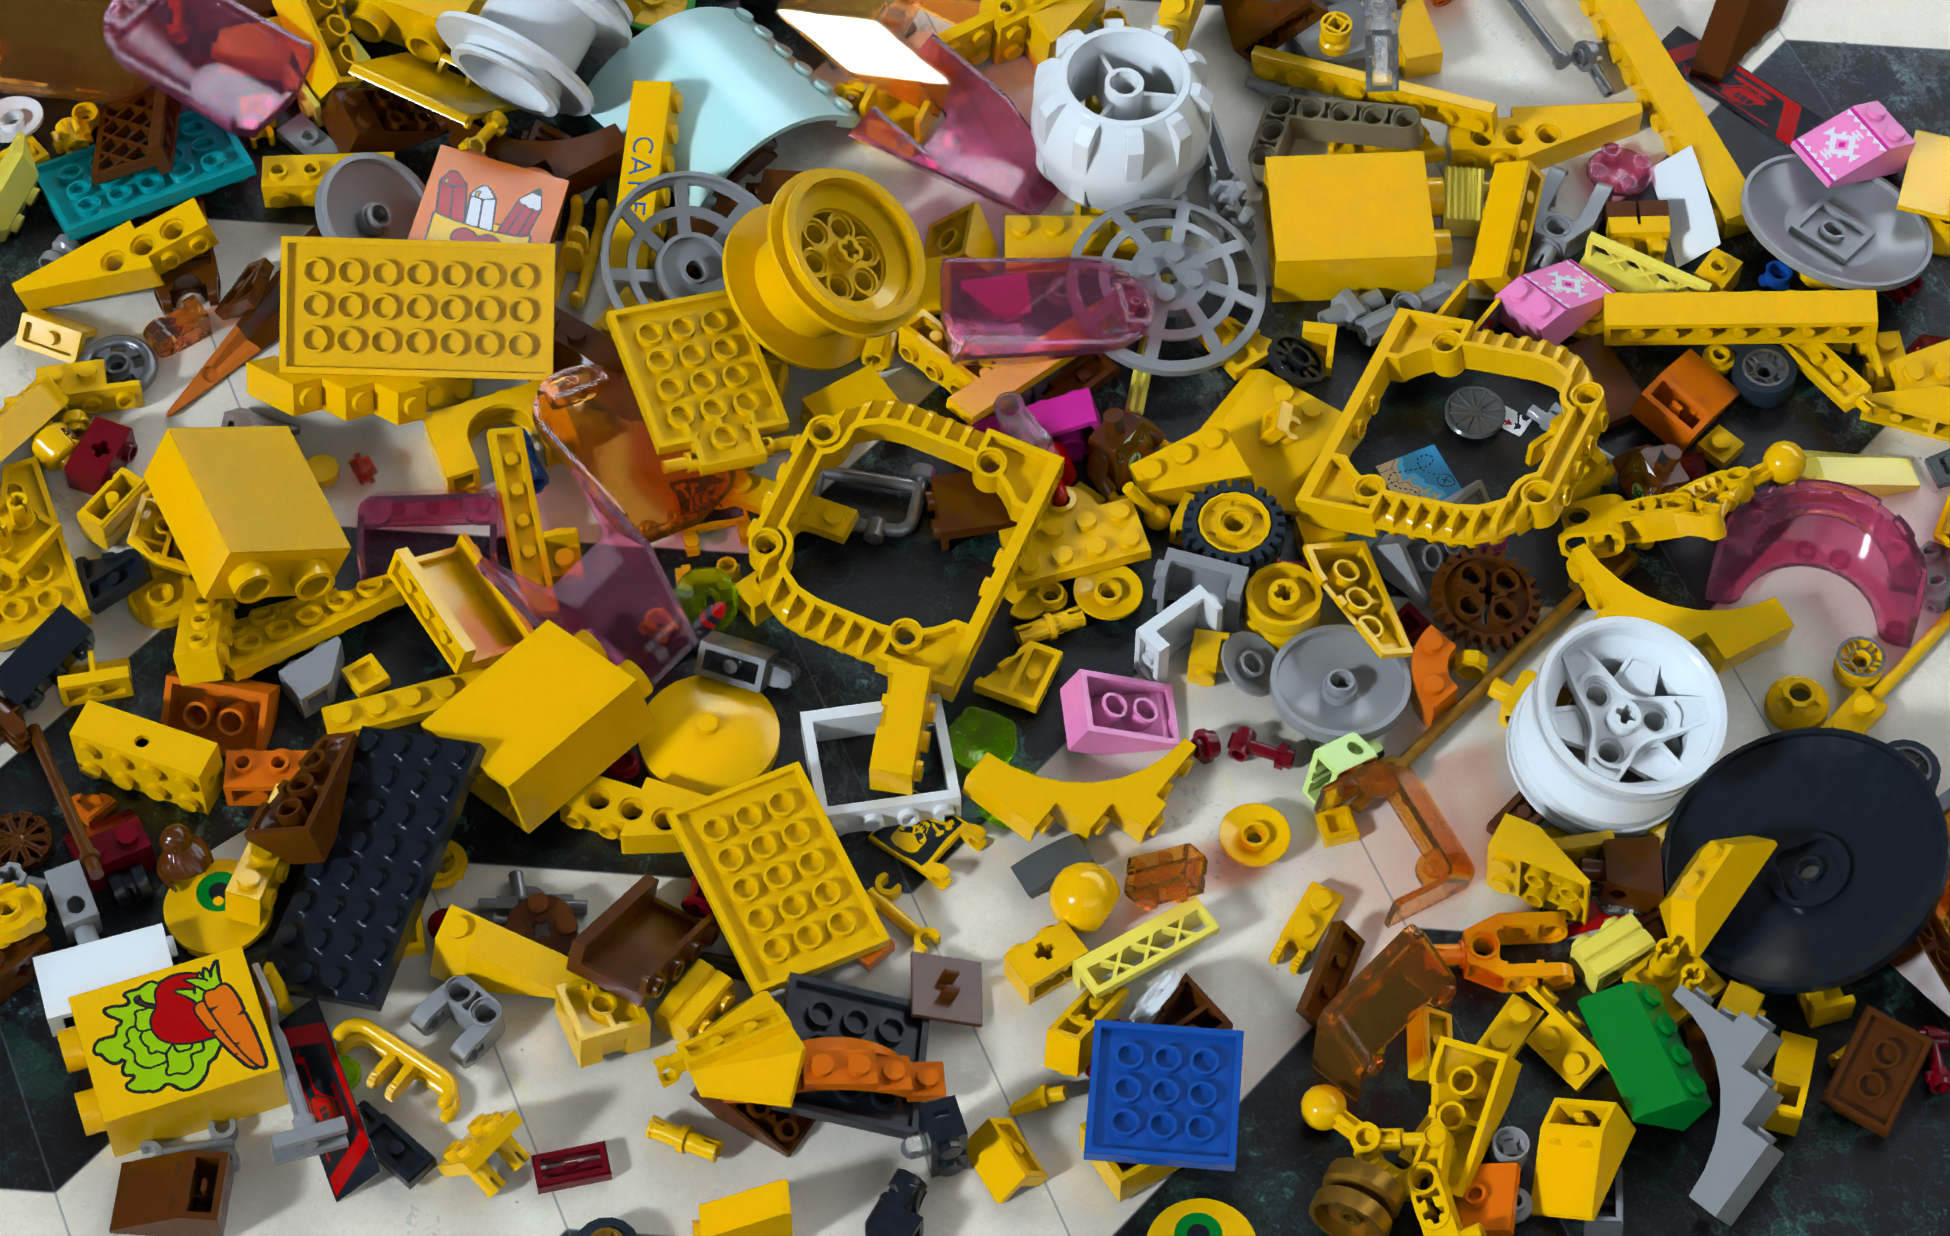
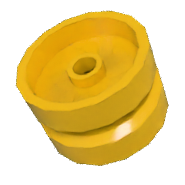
M1287 562L1269 564L1257 570L1249 579L1245 592L1243 613L1245 631L1261 636L1278 652L1295 635L1318 627L1323 595L1320 583L1313 576L1312 572L1300 565Z

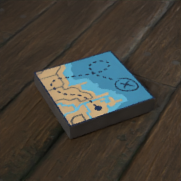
M1435 443L1375 465L1373 468V474L1379 475L1385 480L1387 490L1442 501L1462 489L1461 484Z

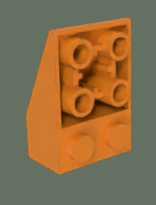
M1690 348L1661 372L1640 394L1629 413L1665 444H1674L1679 447L1683 454L1739 396L1740 392L1731 382Z

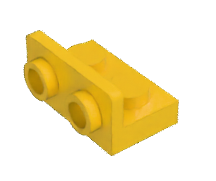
M1899 330L1877 332L1876 343H1855L1857 356H1862L1863 379L1872 386V392L1895 391L1888 365L1893 359L1906 355Z

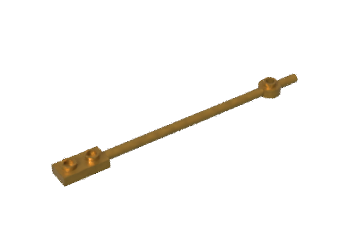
M1625 546L1620 554L1599 558L1598 561L1617 578L1622 580L1638 565L1640 556ZM1569 578L1568 587L1573 591L1399 757L1385 756L1376 761L1372 773V783L1350 803V807L1354 812L1360 814L1382 792L1394 794L1404 789L1408 779V767L1488 692L1491 683L1496 677L1501 679L1573 609L1586 599L1585 592L1579 583H1575ZM1391 776L1395 780H1387L1384 777Z

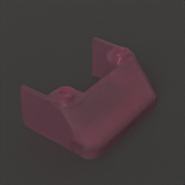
M490 489L383 491L371 494L361 502L358 508L356 556L361 581L369 579L371 529L458 525H490L489 552L491 566L501 581L502 514L498 494Z

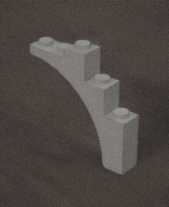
M1680 984L1672 997L1691 1013L1704 1032L1716 1061L1720 1082V1118L1715 1143L1706 1167L1689 1197L1714 1217L1732 1226L1784 1155L1782 1151L1773 1145L1777 1139L1762 1128L1784 1098V1096L1773 1089L1777 1082L1762 1072L1784 1040L1773 1033L1776 1025L1758 1013L1753 1019L1743 1011L1737 1016L1724 1006L1718 1011L1711 1006L1715 999L1696 986L1692 992Z

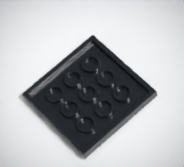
M790 972L786 978L783 1010L789 1017L792 1027L801 1041L821 1037L864 1039L883 1045L899 1055H909L910 1062H926L930 1020L911 1017L910 999ZM829 1090L795 1093L792 1108L771 1105V1110L915 1141L919 1133V1104L922 1102H907V1097L879 1092Z

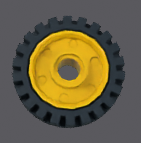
M1226 480L1218 482L1217 489H1215L1213 484L1205 486L1204 493L1199 490L1195 494L1194 500L1190 499L1184 513L1182 523L1184 551L1249 567L1248 579H1250L1257 570L1276 563L1282 553L1286 528L1283 509L1280 504L1276 505V498L1272 494L1267 497L1266 489L1260 486L1255 492L1254 483L1247 482L1243 488L1240 487V480H1232V486L1228 487Z

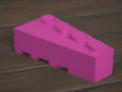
M1088 387L1081 390H1072L1065 395L1048 400H1039L1034 404L1018 409H1009L1001 414L980 419L971 426L984 433L990 428L1031 445L1045 441L1060 442L1067 447L1072 462L1083 461V455L1088 454V439L1103 422Z

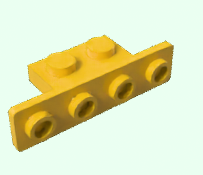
M104 359L36 367L37 378L47 373L69 398L68 403L51 419H60L62 413L73 409L83 410L87 414H96L145 406L140 380L107 384ZM15 396L4 398V406Z
M1529 984L1524 990L1549 1015L1529 1035L1525 1042L1576 1091L1581 1092L1603 1067L1608 1070L1594 1038H1590L1582 1030L1585 1023L1572 1011L1569 1010L1565 1014L1556 1005L1560 1000L1552 991L1544 985L1539 989Z

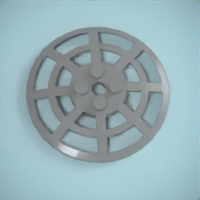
M697 171L664 173L648 179L634 188L614 210L608 220L602 239L600 255L602 276L615 310L625 307L619 298L613 281L629 282L633 295L639 305L649 303L639 283H656L657 288L664 297L663 301L726 289L722 272L724 249L722 245L725 243L734 224L742 216L764 204L753 194L721 176ZM674 186L675 206L658 211L647 218L644 223L630 208L637 200L648 193ZM688 186H698L714 190L730 197L738 205L727 218L706 208L689 206ZM690 217L706 220L718 226L719 229L712 238L701 233L692 232ZM622 218L635 234L628 248L626 268H615L609 266L610 245L615 228ZM676 218L678 235L670 238L666 243L651 231L659 223ZM642 241L657 254L653 269H636L637 253ZM693 265L700 270L701 279L691 278L687 274L686 266Z
M1150 198L1127 202L1108 210L1096 218L1083 231L1074 245L1067 267V298L1073 317L1082 332L1099 350L1111 359L1128 368L1147 374L1166 377L1189 376L1204 373L1223 365L1238 355L1250 342L1258 329L1265 308L1266 285L1264 272L1258 256L1250 243L1237 228L1221 216L1204 207L1186 201ZM1144 208L1176 209L1175 219L1154 218L1134 223L1125 213ZM1189 213L1201 216L1216 224L1232 236L1234 240L1221 244L1218 239L1206 230L1188 223ZM1112 219L1122 229L1109 242L1102 257L1082 256L1084 246L1091 235L1102 224ZM1155 227L1173 228L1170 241L1154 243L1151 242L1142 230ZM1186 231L1202 238L1212 248L1197 253L1192 248L1184 245ZM1129 237L1140 248L1132 261L1112 258L1117 248ZM1241 251L1246 253L1255 271L1256 297L1238 289L1237 271L1230 255ZM1221 259L1227 272L1228 285L1210 280L1206 265ZM1078 268L1099 270V288L1106 304L1091 315L1086 310L1079 292ZM1109 271L1128 273L1129 290L1115 297L1110 285ZM1162 274H1171L1176 278L1177 282L1174 284L1164 283L1160 276ZM1206 292L1225 298L1220 309L1209 319H1207L1199 306L1204 300ZM1137 302L1142 308L1154 314L1152 324L1148 325L1136 319L1125 308ZM1235 302L1252 309L1251 318L1243 331L1232 342L1223 347L1214 329L1227 318ZM1186 314L1190 316L1196 325L1185 329H1165L1167 317H1178ZM1115 315L1128 328L1148 337L1145 355L1134 353L1117 344L1098 326ZM1202 336L1211 354L1190 360L1168 361L1158 359L1162 340L1185 341Z

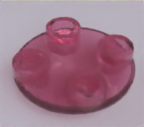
M1609 142L1604 144L1602 150L1595 153L1589 159L1586 172L1588 179L1594 186H1596L1598 181L1614 186L1615 190L1611 191L1610 195L1632 196L1642 192L1650 184L1652 162L1650 157L1645 154H1638L1630 149L1621 148L1617 143Z

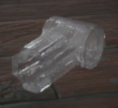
M1011 391L1002 393L996 398L994 411L1001 430L1013 438L1048 451L1049 447L1053 444V440L1025 406L1022 396ZM1011 411H1017V412H1016L1015 414H1013V415H1008V416L1006 415L1007 413H1009V412H1011Z

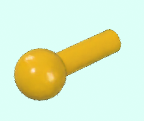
M1128 482L1123 486V493L1144 513L1145 524L1150 529L1156 531L1163 530L1169 525L1171 513L1167 506L1161 503H1153L1133 482Z

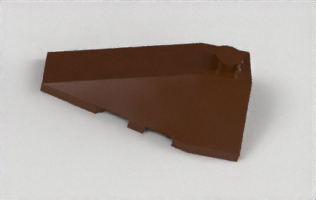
M1716 0L1690 73L1721 82L1743 60L1744 55L1753 46L1757 47L1762 42L1763 36L1768 31L1774 30L1780 24L1789 0Z

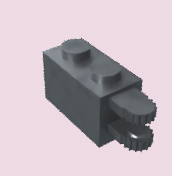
M713 630L700 641L694 673L760 693L767 686L780 687V689L783 688L784 690L793 685V682L795 683L799 679L801 670L794 662L790 663L788 660L778 658V649Z

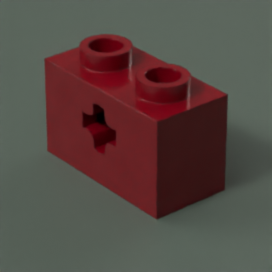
M95 416L64 466L69 488L94 496L108 480H112V476L121 467L125 468L128 463H132L138 451L133 429Z

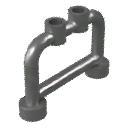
M916 463L912 465L908 479L836 467L822 471L811 494L821 497L825 479L912 493L907 517L899 524L887 523L885 519L878 516H871L868 519L859 518L852 531L863 532V539L867 543L879 545L883 543L884 536L902 537L916 529L925 501V491L931 489V476H937L938 471L930 464Z

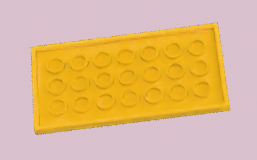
M281 236L279 373L553 380L556 244Z

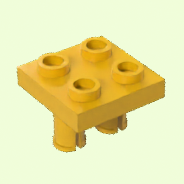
M14 492L10 496L5 494L0 499V569L21 580L63 530L61 523L31 508L25 493Z
M1663 938L1657 942L1653 953L1623 974L1622 981L1624 983L1634 981L1656 986L1663 995V1002L1670 1017L1679 1027L1692 1017L1691 1013L1672 997L1680 984L1692 992L1697 986L1714 999L1725 993L1728 984L1702 958L1679 953V946L1677 944L1673 946L1674 941L1672 939Z
M514 1110L495 1111L492 1114L485 1115L482 1113L478 1115L467 1126L470 1132L461 1141L457 1139L442 1152L444 1159L436 1167L445 1177L469 1175L485 1193V1196L491 1198L499 1191L497 1187L502 1188L506 1181L498 1175L486 1160L496 1151L514 1172L524 1165L523 1160L526 1162L531 1157L529 1152H526L511 1135L523 1120Z

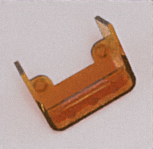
M1372 762L1322 787L1314 807L1317 815L1362 792L1373 798L1386 797L1422 854L1415 865V875L1422 887L1393 901L1384 921L1387 928L1466 889L1470 885L1475 873L1474 864L1420 778L1411 767L1404 764Z
M1414 924L1405 927L1329 1002L1319 1016L1312 1067L1355 1102H1358L1362 1097L1364 1080L1368 1076H1376L1386 1062L1383 1058L1385 1047L1428 1004L1433 1007L1439 1005L1446 1012L1452 1007L1453 997L1457 992V987H1455L1456 977L1421 929Z

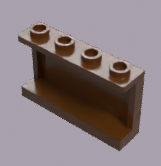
M645 874L572 940L566 970L642 1008L653 997L658 998L665 985L671 980L676 981L685 966L689 963H695L704 948L714 945L719 937L721 928L718 926L713 911L700 920L655 897L659 879Z

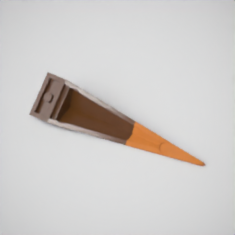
M318 224L312 227L305 236L322 237ZM281 267L268 282L258 306L244 313L171 406L166 417L174 415L280 338Z

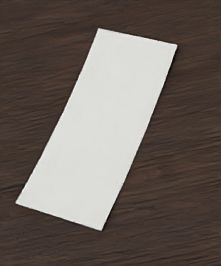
M1692 145L1649 168L1648 173L1658 200H1668L1671 230L1669 239L1676 268L1720 245L1721 241L1711 201Z

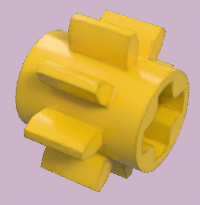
M75 117L61 119L56 124L55 131L50 133L58 154L64 151L66 154L89 147V143L94 142L91 135L92 131L87 121L84 120L79 123Z

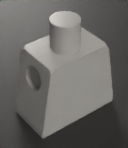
M79 859L45 871L44 875L50 897L68 943L77 942L78 945L100 940L98 934L103 931L100 915Z

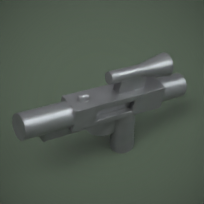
M514 870L508 874L512 896L478 899V912L497 913V915H493V923L501 927L506 926L508 917L505 916H509L512 909L519 902L529 898L534 893L545 894L538 887L525 886L523 872L520 870ZM545 894L556 896L565 901L572 908L574 914H588V900H574V894Z

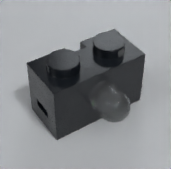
M955 1095L919 1104V1135L908 1137L901 1143V1153L905 1158L917 1159L925 1156L931 1178L940 1175L944 1177L953 1176L962 1169L967 1168L968 1154L966 1148H968V1133Z

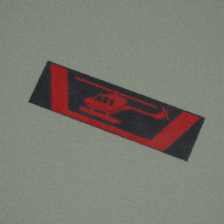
M1679 26L1661 41L1684 80L1789 148H1791L1792 141L1818 127L1825 121L1740 65H1737L1721 82L1690 73L1701 40Z
M313 997L278 1024L286 1036L309 1112L314 1114L316 1123L344 1116L348 1126L346 1136L349 1147L319 1155L337 1203L381 1172L318 999Z

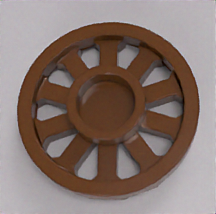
M27 811L11 812L0 817V867L5 866L8 862L17 863L18 859H24L21 867L27 873L43 865L51 855L54 846L53 834L45 819L33 814V812ZM20 821L18 829L13 822ZM33 822V824L27 828L28 823ZM7 826L10 832L5 831L1 828ZM41 829H44L43 833H37ZM46 842V845H44V846H40V845L36 844V843ZM32 853H36L39 855V857L35 859L30 855ZM10 856L9 861L6 863L2 862L6 857Z

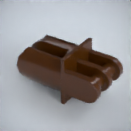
M0 695V745L6 741L17 753H27L31 749L32 744L21 707L18 705L15 708L6 698Z

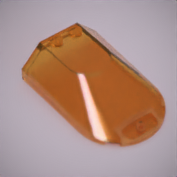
M0 0V93L86 102L118 101L134 96L148 88L160 77L168 64L171 45L167 27L154 16L152 9L136 0Z
M597 364L569 367L548 377L537 389V395L532 407L534 425L541 438L622 533L644 545L702 523L734 487L735 470L701 476L699 471L687 473L686 470L669 474L663 473L661 461L683 457V454L691 452V449L657 455L625 369L621 374L604 370V365Z

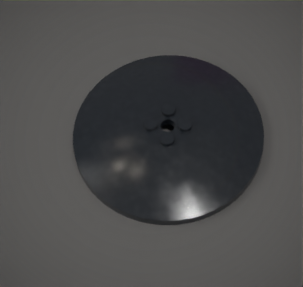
M1811 727L1777 732L1749 742L1721 758L1683 796L1669 821L1661 847L1665 897L1696 851L1710 840L1751 835L1776 841L1777 847L1700 958L1716 973L1726 979L1739 984H1747L1756 990L1784 994L1814 993L1850 984L1872 974L1900 955L1918 937L1936 911L1944 893L1950 868V835L1947 820L1941 803L1924 774L1912 761L1886 743L1868 735L1836 728ZM1817 866L1819 868L1818 873L1814 877H1801V873L1806 867Z

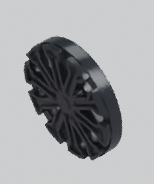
M1283 333L1277 335L1268 345L1267 358L1269 364L1275 367L1274 372L1283 380L1285 378L1289 380V384L1295 387L1304 386L1305 389L1314 388L1324 378L1326 366L1322 355L1310 342L1302 337Z

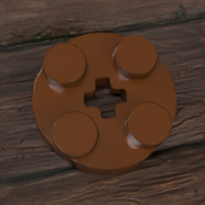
M534 893L529 898L519 902L510 912L505 927L512 932L568 957L572 940L579 935L578 923L572 908L562 899L543 893ZM538 924H549L548 930L551 935L548 938L542 935L539 939H536L534 937L536 934L534 927Z

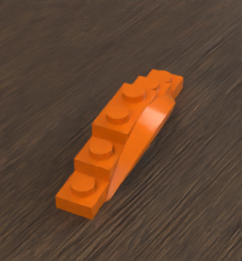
M821 1037L802 1041L806 1047V1054L796 1093L829 1090L870 1091L907 1097V1102H929L947 1096L943 1061L910 1062L909 1055H899L878 1043L851 1037ZM723 1100V1103H747V1102Z

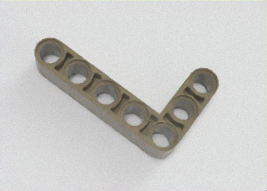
M1277 94L1272 96L1264 107L1248 153V162L1255 184L1263 187L1265 157L1290 156L1295 139L1408 150L1417 148L1424 141V131L1418 110L1411 106Z

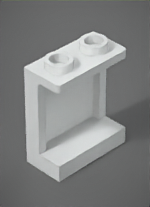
M1198 585L1137 628L1134 669L1145 680L1167 683L1169 658L1192 643L1195 628L1221 632L1223 606L1219 598L1213 593H1208L1201 585Z

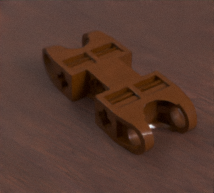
M202 194L195 196L196 202L207 218ZM170 205L156 210L148 216L139 217L140 226L178 205ZM212 247L206 252L178 265L176 268L163 273L160 276L165 285L153 288L156 301L164 316L174 314L173 308H176L178 299L188 293L200 294L206 302H210V307L219 305L221 302V281L214 248Z

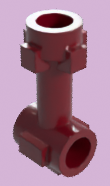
M1245 726L1238 727L1235 733L1232 732L1227 746L1229 748L1228 755L1232 759L1244 762L1252 754L1274 761L1273 768L1279 770L1283 768L1291 769L1296 749L1290 748V744L1282 742L1278 748L1255 741L1257 737L1256 732Z
M1922 1026V1028L1915 1029L1934 1040L1927 1055L1930 1071H1926L1924 1074L1925 1083H1929L1930 1091L1933 1093L1949 1091L1950 1071H1947V1067L1944 1066L1941 1052L1946 1051L1949 1046L1947 1029H1938L1937 1026Z

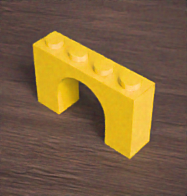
M531 380L520 386L501 389L484 397L469 399L461 404L433 410L431 413L426 414V419H422L426 440L449 497L482 488L480 468L471 445L482 431L495 425L512 424L529 431L534 436L547 467L579 458L577 435L553 380Z

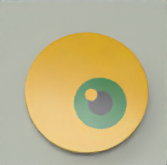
M214 859V862L210 864L204 873L188 880L174 881L173 884L178 890L177 892L169 888L163 906L166 927L169 935H173L174 940L181 947L188 950L189 954L201 958L237 946H242L244 950L255 943L262 935L265 936L273 920L274 906L272 910H268L261 927L226 918L225 890L239 861Z
M1195 1198L1175 1203L1165 1209L1153 1221L1147 1236H1256L1249 1221L1235 1208L1217 1200Z

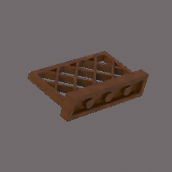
M169 74L157 77L155 89L101 106L91 179L95 185L154 166L157 167L161 175L173 171L182 98ZM133 114H136V115L133 116L129 121H126V120L129 119ZM147 118H150V119L147 120L143 125H140V124H141L142 122H144ZM130 132H133L126 139H124ZM147 136V137H146L144 140H142L140 143H137V142H139L143 137ZM116 145V147L108 153V151ZM131 150L125 156L121 157L125 152ZM142 154H146L145 157L139 158Z

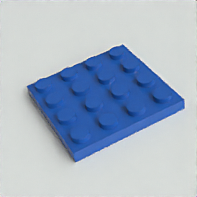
M1095 1019L1084 1160L1235 1171L1244 1031Z

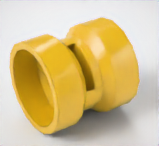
M1332 11L1322 17L1318 47L1321 52L1331 57H1339L1348 52L1351 44L1350 35L1352 33L1351 18L1340 11Z

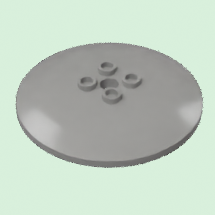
M1787 154L1768 159L1759 164L1751 171L1743 185L1740 199L1741 210L1753 235L1781 262L1819 282L1848 290L1863 289L1876 290V292L1893 290L1915 281L1925 271L1932 256V233L1925 217L1897 210L1901 190L1882 177L1828 189L1798 154Z

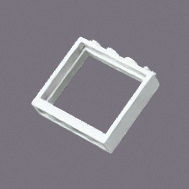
M941 693L931 694V702L937 703V711L934 724L928 723V726L935 727L947 790L835 806L827 805L816 742L875 734L876 727L880 724L884 706H881V701L800 712L801 734L810 784L836 835L842 836L846 833L865 830L877 831L883 827L895 825L913 826L919 821L929 819L945 821V817L952 815L961 817V794Z

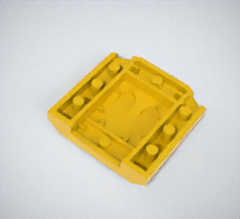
M1249 369L1200 430L1222 420L1252 474L1255 492L1260 486L1266 489L1267 497L1272 494L1276 498V505H1281L1283 514H1289L1291 519L1295 520V517L1299 516L1295 499L1342 412L1264 369ZM1284 400L1293 405L1292 415L1301 420V425L1294 430L1289 428L1290 432L1298 435V439L1290 445L1284 444L1280 440L1271 446L1259 442L1264 412L1279 401ZM1359 439V441L1357 442L1355 448H1356V447L1358 446V444L1362 441V439Z

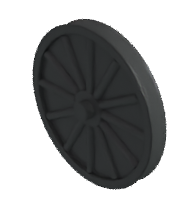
M1467 386L1456 390L1449 396L1445 404L1444 416L1448 426L1458 435L1470 439H1484L1496 434L1502 428L1506 409L1502 399L1490 389L1480 386Z

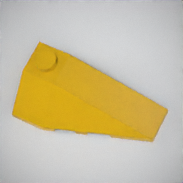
M450 904L435 937L429 973L430 976L444 982L453 976H467L487 992L555 999L556 985L582 978L566 970L568 956L453 904Z

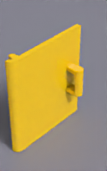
M404 52L352 64L348 71L354 79L361 78L459 122L468 130L471 128L473 120L484 118L486 114H491L494 110L505 113L519 109L490 94L467 76L464 78L447 70L449 64L456 66L451 55L447 53L441 55L438 66L433 63L424 62L413 54Z
M1916 129L1913 138L1916 144L1908 159L1896 209L1950 222V137Z

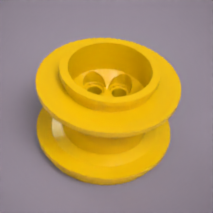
M816 168L803 171L792 177L778 190L771 204H765L750 210L734 224L725 241L722 272L728 297L738 318L760 345L777 358L795 367L811 371H831L842 368L857 359L864 350L867 338L890 334L910 319L921 298L926 275V261L922 242L913 221L902 205L884 187L874 180L851 170Z

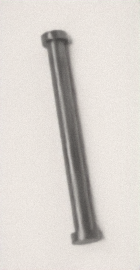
M1507 0L1551 56L1553 66L1557 70L1566 68L1571 63L1572 57L1568 52L1562 51L1524 0Z

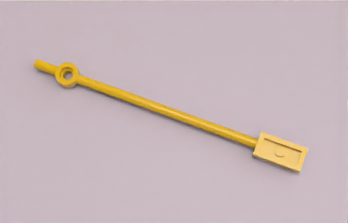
M1950 607L1870 693L1859 686L1821 728L1850 730L1866 735L1887 712L1888 705L1883 703L1882 700L1950 628Z

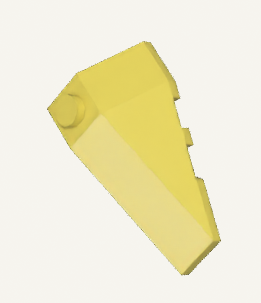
M1803 450L1806 456V468L1799 479L1788 484L1777 483L1789 514L1908 492L1920 488V483L1909 458Z

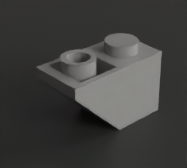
M338 636L328 642L318 644L313 651L298 660L295 659L288 662L283 669L278 671L282 691L305 719L321 710L322 707L335 701L342 673L341 669H343L345 661L342 642Z

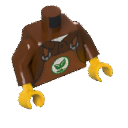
M1119 408L1106 410L1103 414L1104 422L1088 439L1089 460L1086 469L1087 475L1103 497L1107 496V503L1128 498L1126 495L1118 496L1117 492L1132 478L1130 464L1155 453L1157 446L1161 450L1174 443L1168 442L1165 439L1166 434L1150 419L1137 412L1127 413Z
M1645 444L1631 448L1611 459L1612 464L1605 468L1602 486L1610 485L1614 479V474L1618 472L1617 481L1628 498L1635 500L1646 496L1672 493L1676 489L1690 483V480L1679 463L1682 456L1679 447L1674 444L1656 447ZM1638 542L1635 544V547L1649 550L1655 542Z

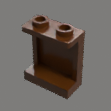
M994 468L983 469L989 473L997 471ZM971 471L931 476V490L925 491L927 510L934 511L935 518L931 519L932 534L934 539H940L942 551L949 550V540L996 533L998 530L1017 525V522L1010 520L1008 511L996 492L985 493L975 487Z

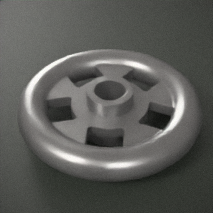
M111 335L95 341L84 350L78 361L104 359L107 382H124L134 377L136 380H140L143 392L151 386L158 371V361L153 349L143 340L129 335ZM114 348H126V353L111 351ZM142 357L144 366L135 368L132 360Z

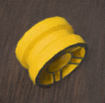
M1862 636L1850 637L1843 641L1837 650L1833 664L1835 680L1840 686L1853 692L1859 686L1866 691L1873 689L1880 682L1882 671L1885 667L1886 655L1884 649L1878 642Z

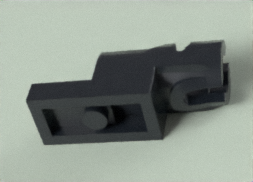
M898 1168L888 1183L890 1187L888 1192L885 1191L880 1195L879 1200L865 1221V1236L924 1235V1218L918 1215V1212L928 1192L926 1191L928 1186L915 1174Z

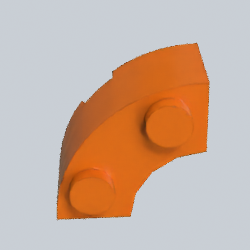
M1432 624L1422 633L1415 645L1410 669V701L1418 718L1427 728L1433 725L1456 703L1458 686L1449 675L1454 666L1457 645Z

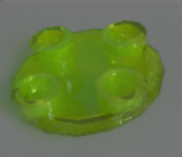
M975 706L967 707L962 715L955 719L948 732L953 757L959 764L970 770L978 764L987 752L1008 763L1016 751L1018 740L1015 723L993 711L983 710Z

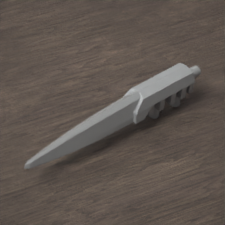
M1212 110V131L1206 162L1203 166L1208 203L1211 211L1237 228L1252 247V243L1257 236L1255 230H1253L1255 224L1252 220L1255 210L1250 206L1244 207L1247 201L1244 193L1248 187L1245 182L1240 181L1238 170L1233 168L1224 138ZM1215 224L1221 244L1234 240L1232 236ZM1244 251L1235 253L1239 262L1249 259Z

